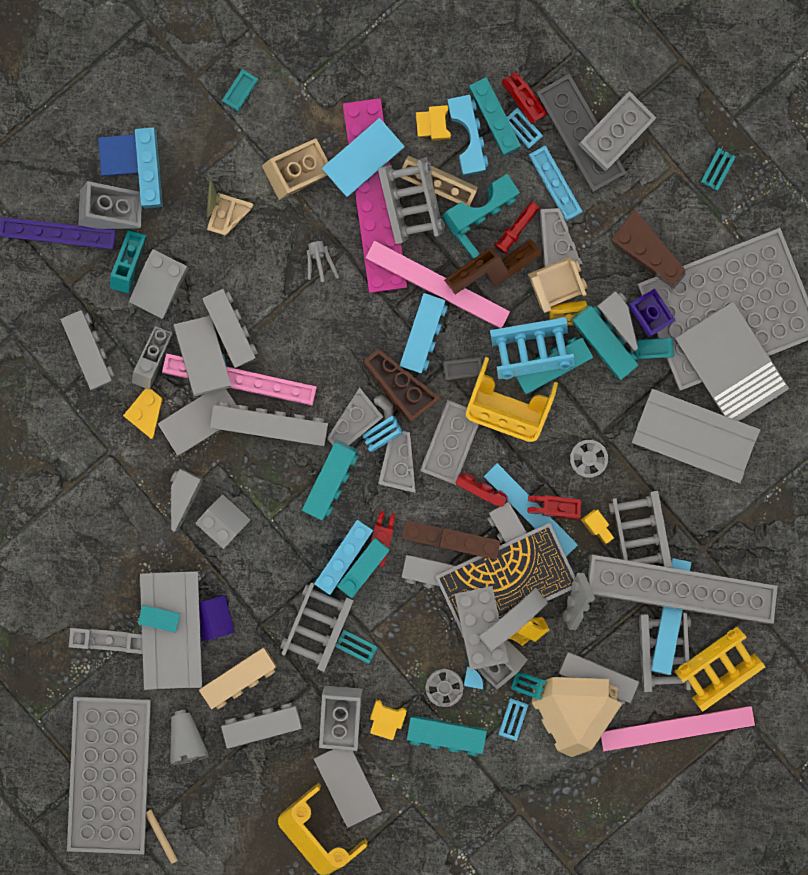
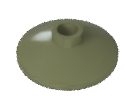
M209 179L206 218L210 217L215 205H219L220 194H216L215 186L211 179Z

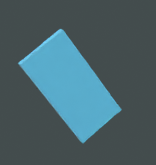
M379 118L324 165L322 170L346 197H349L372 177L379 168L383 167L402 151L405 146Z

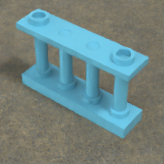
M566 317L490 330L492 346L499 347L502 366L497 367L498 379H511L515 376L556 369L565 370L573 367L574 355H567L563 334L568 333ZM545 337H556L559 356L548 358L544 341ZM536 339L540 359L529 361L525 341ZM516 342L518 343L521 363L509 364L506 344Z

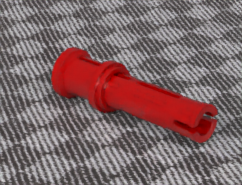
M530 201L509 229H505L503 236L493 245L500 252L507 255L508 249L514 242L518 241L519 234L538 210H540L539 206Z

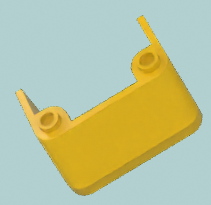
M485 357L466 410V417L472 422L527 442L536 441L554 400L558 383L554 382L549 397L535 395L531 398L529 404L494 392V379L484 374L489 358Z
M318 782L280 814L278 825L320 875H329L346 865L367 847L368 841L365 838L349 852L341 847L334 848L329 853L326 852L304 825L311 816V809L306 801L320 790L321 784Z

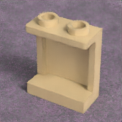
M571 257L528 274L539 306L544 313L550 311V307L578 295H587L585 292L587 284L584 278H580L578 273L581 271L578 261H574Z

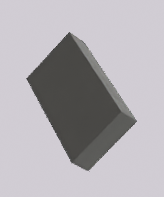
M481 357L444 361L445 381L478 377L482 368Z

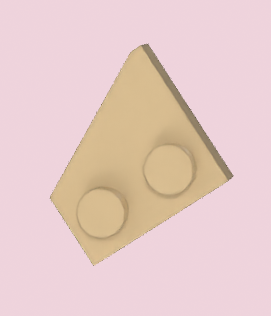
M220 194L219 205H215L207 230L226 236L253 208L254 204Z

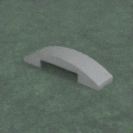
M534 588L516 606L478 637L491 652L532 619L548 602Z
M70 628L69 647L90 648L143 654L142 634Z

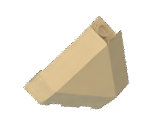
M552 677L545 680L546 685L543 684L542 688H545L544 692L540 693L542 699L532 697V704L542 714V722L547 732L552 733L556 741L554 745L557 750L570 757L592 750L623 704L617 701L618 688L609 684V679Z

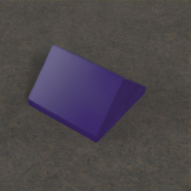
M655 289L628 304L649 337H652L676 321Z
M225 595L199 602L201 641L215 639L235 632Z

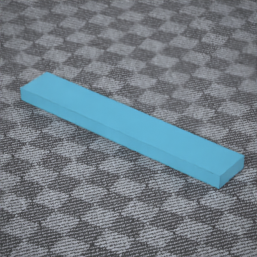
M498 463L483 476L497 491L501 490L508 496V502L535 529L550 522L565 556L578 546L551 517L527 513V508L541 507L537 503L528 501L529 495Z
M672 558V567L670 568L690 571L691 562ZM668 607L662 608L651 671L671 675L683 610Z

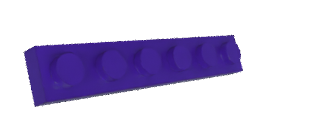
M1 217L0 237L114 250L116 230Z

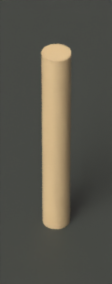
M148 810L146 817L169 861L173 864L178 859L152 810Z

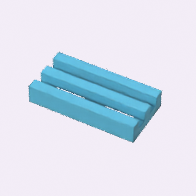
M518 107L507 116L508 121L512 119L531 140L529 143L509 121L515 135L528 150L543 137L533 124L531 125ZM516 114L535 133V138L518 121V119L515 117Z
M391 416L364 433L362 437L366 440L365 443L369 446V451L374 452L403 432L396 417ZM396 428V431L373 445L374 441Z
M510 698L498 735L517 741L529 704ZM516 704L507 733H504L512 705ZM522 706L523 709L514 736L510 735L519 707Z

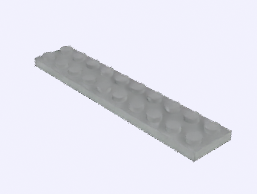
M597 555L590 556L587 581L593 594L596 596L774 624L778 586Z

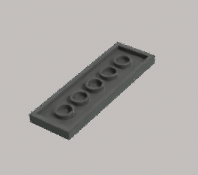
M570 73L536 92L537 97L592 193L626 174L619 159L608 170L604 171L578 145L598 122Z

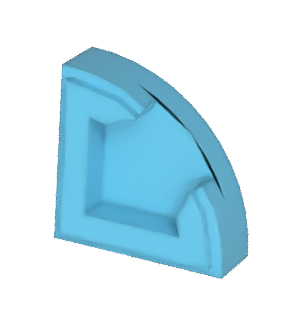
M467 666L464 686L483 689V681L480 674L476 670H470V667Z

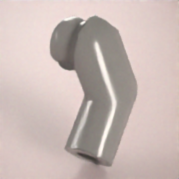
M376 396L373 402L375 406H379L384 410V421L394 416L393 403L386 396Z

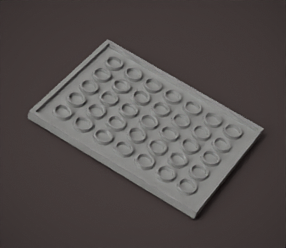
M780 228L684 265L686 275L675 289L658 277L637 284L641 296L655 289L676 320L656 334L658 338L673 337L674 357H666L679 391L699 384L702 381L675 338L733 301L768 356L808 340V296Z

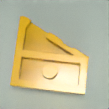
M145 388L123 416L153 439L163 398L151 388L150 390Z

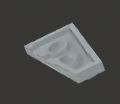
M560 208L541 209L540 223L544 267L568 257L582 265Z
M360 387L327 437L332 445H334L336 440L350 445L383 418L382 414Z
M402 431L401 435L387 444L378 484L416 493L410 432Z
M584 573L576 574L575 581L572 582L571 595L567 599V608L563 612V620L566 622L569 630H576L583 619V612L588 611L590 608L588 603L595 600V596Z

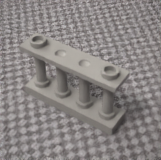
M427 157L418 160V166L394 171L391 165H386L378 169L396 244L407 241L409 234L430 230L434 231L435 236L444 233L445 223L440 216L430 174L432 168L430 162L427 161ZM420 173L423 185L403 189L396 187V178ZM425 193L427 204L407 208L401 207L400 197ZM429 211L430 223L410 227L405 225L404 217L406 215Z
M658 491L648 492L649 496H646V499L617 504L616 498L611 499V503L608 504L611 515L614 514L622 560L645 564L659 563L662 564V567H672ZM645 506L652 509L653 515H650L649 518L621 523L619 511ZM648 525L655 526L656 534H653L652 537L624 542L622 530ZM651 544L659 546L660 553H657L655 556L628 560L626 549Z
M311 582L310 586L306 584L302 595L305 598L288 639H283L280 649L283 650L282 655L284 656L287 650H290L316 661L315 663L319 664L317 669L324 672L354 599L346 597V600L341 599L340 601L314 590L315 584ZM309 597L337 607V610L341 611L339 617H334L333 619L307 608L306 604ZM302 614L330 625V628L333 629L331 636H324L298 625ZM297 632L323 643V646H326L324 653L317 654L291 643L294 633Z
M682 612L680 622L682 637L677 638L676 644L682 645L683 657H674L673 665L684 664L689 661L688 627H691V618L687 616L686 612ZM640 613L642 690L644 692H652V687L662 684H684L686 690H691L689 681L686 680L683 683L678 676L655 677L651 675L653 656H650V648L656 646L657 638L653 639V637L649 636V629L659 627L660 619L649 618L647 613Z

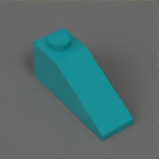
M127 231L110 275L111 289L129 294L145 244L146 235Z
M374 538L337 587L353 598L390 549L377 538Z

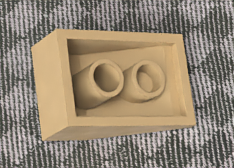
M315 138L269 159L262 165V168L280 200L326 177L327 174L322 170V167L328 163V160Z

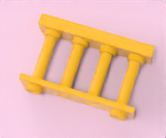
M738 627L727 632L722 638L674 671L683 683L686 680L689 681L697 693L692 699L702 712L765 668L762 661L755 654L750 656L741 641L747 637ZM734 646L744 660L735 667L726 655V652ZM717 658H720L728 670L720 678H718L710 666V663ZM702 669L705 670L712 681L704 689L694 676Z

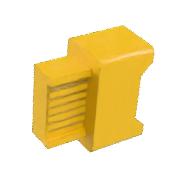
M448 105L429 107L428 112H416L418 138L431 137V141L451 139V134L446 129L445 116L448 113Z
M594 509L581 519L592 535H597L603 544H607L614 538L606 528L609 526L608 522L598 509L596 511Z
M533 617L508 639H512L523 646L529 640L536 642L550 630L543 617Z
M376 699L370 719L373 720L370 733L393 740L396 729L402 728L407 709L401 708L396 710L383 706L382 702Z

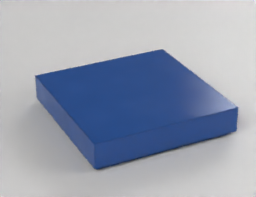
M135 135L98 138L102 177L138 174Z

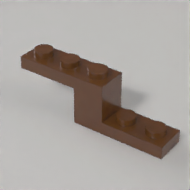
M529 240L502 260L493 248L490 247L444 281L455 295L484 274L496 287L542 255V253L532 240Z
M408 520L405 522L402 535L404 540L497 560L501 542Z

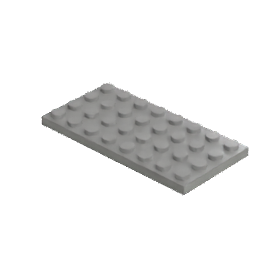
M74 696L67 851L145 854L151 699Z

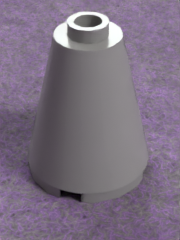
M186 710L174 712L175 715L171 717V765L190 763L196 760L197 757L198 760L209 757L191 714L186 713Z

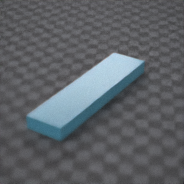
M546 145L529 154V158L557 208H560L565 222L581 214L583 211Z

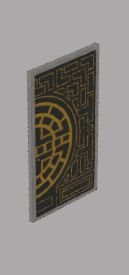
M550 522L500 545L497 560L476 556L435 576V580L442 590L462 633V637L463 632L454 594L493 586L500 619L534 588L548 601L572 590V582L576 578Z

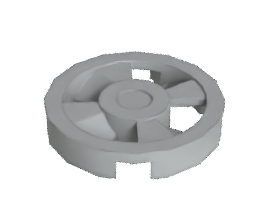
M584 440L573 447L570 453V464L578 475L595 477L605 470L608 464V454L601 443L595 440ZM587 444L588 451L584 452L580 446ZM602 450L604 457L597 458L596 453ZM574 460H581L583 464L576 467ZM592 465L598 470L593 474L590 472V466Z
M446 668L438 669L431 673L425 686L426 695L429 700L436 706L450 707L456 704L462 697L464 689L460 676L453 670ZM446 672L445 680H441L438 674ZM459 682L460 689H453L452 685ZM429 686L437 687V692L430 694ZM448 695L450 702L443 703V697Z

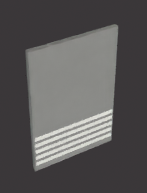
M734 301L675 338L720 411L726 417L737 421L744 419L747 415L789 389Z

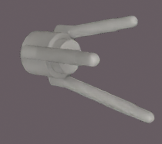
M323 241L309 243V250H307L308 280H311L313 257L317 261L321 282L325 281L320 259L324 257V254L335 278L338 279L339 275L328 253V248L324 246Z

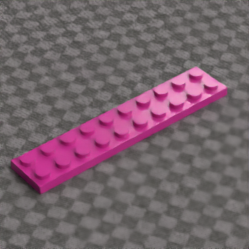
M381 98L343 103L348 144L379 118L384 122ZM377 171L355 190L364 259L374 241L402 255L401 243H395L381 180ZM365 259L369 293L407 288L405 279Z

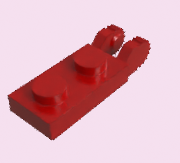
M517 72L512 73L510 78L505 77L502 80L505 90L510 92L531 125L547 115L542 104Z
M461 473L455 482L458 486L499 507L504 506L508 501V496L503 491L495 492L487 483L481 484L475 480L474 476L468 473Z
M547 495L528 496V501L542 503V508H527V513L542 514V516L574 520L580 519V499Z
M384 511L379 512L371 542L374 538H377L389 548L395 514H391L389 526L385 528L381 527ZM387 554L378 566L384 567Z

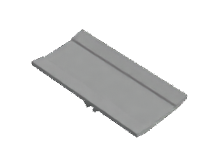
M651 389L632 443L740 484L761 429Z
M198 571L140 574L141 608L142 605L180 613L176 633L142 625L144 690L202 688Z

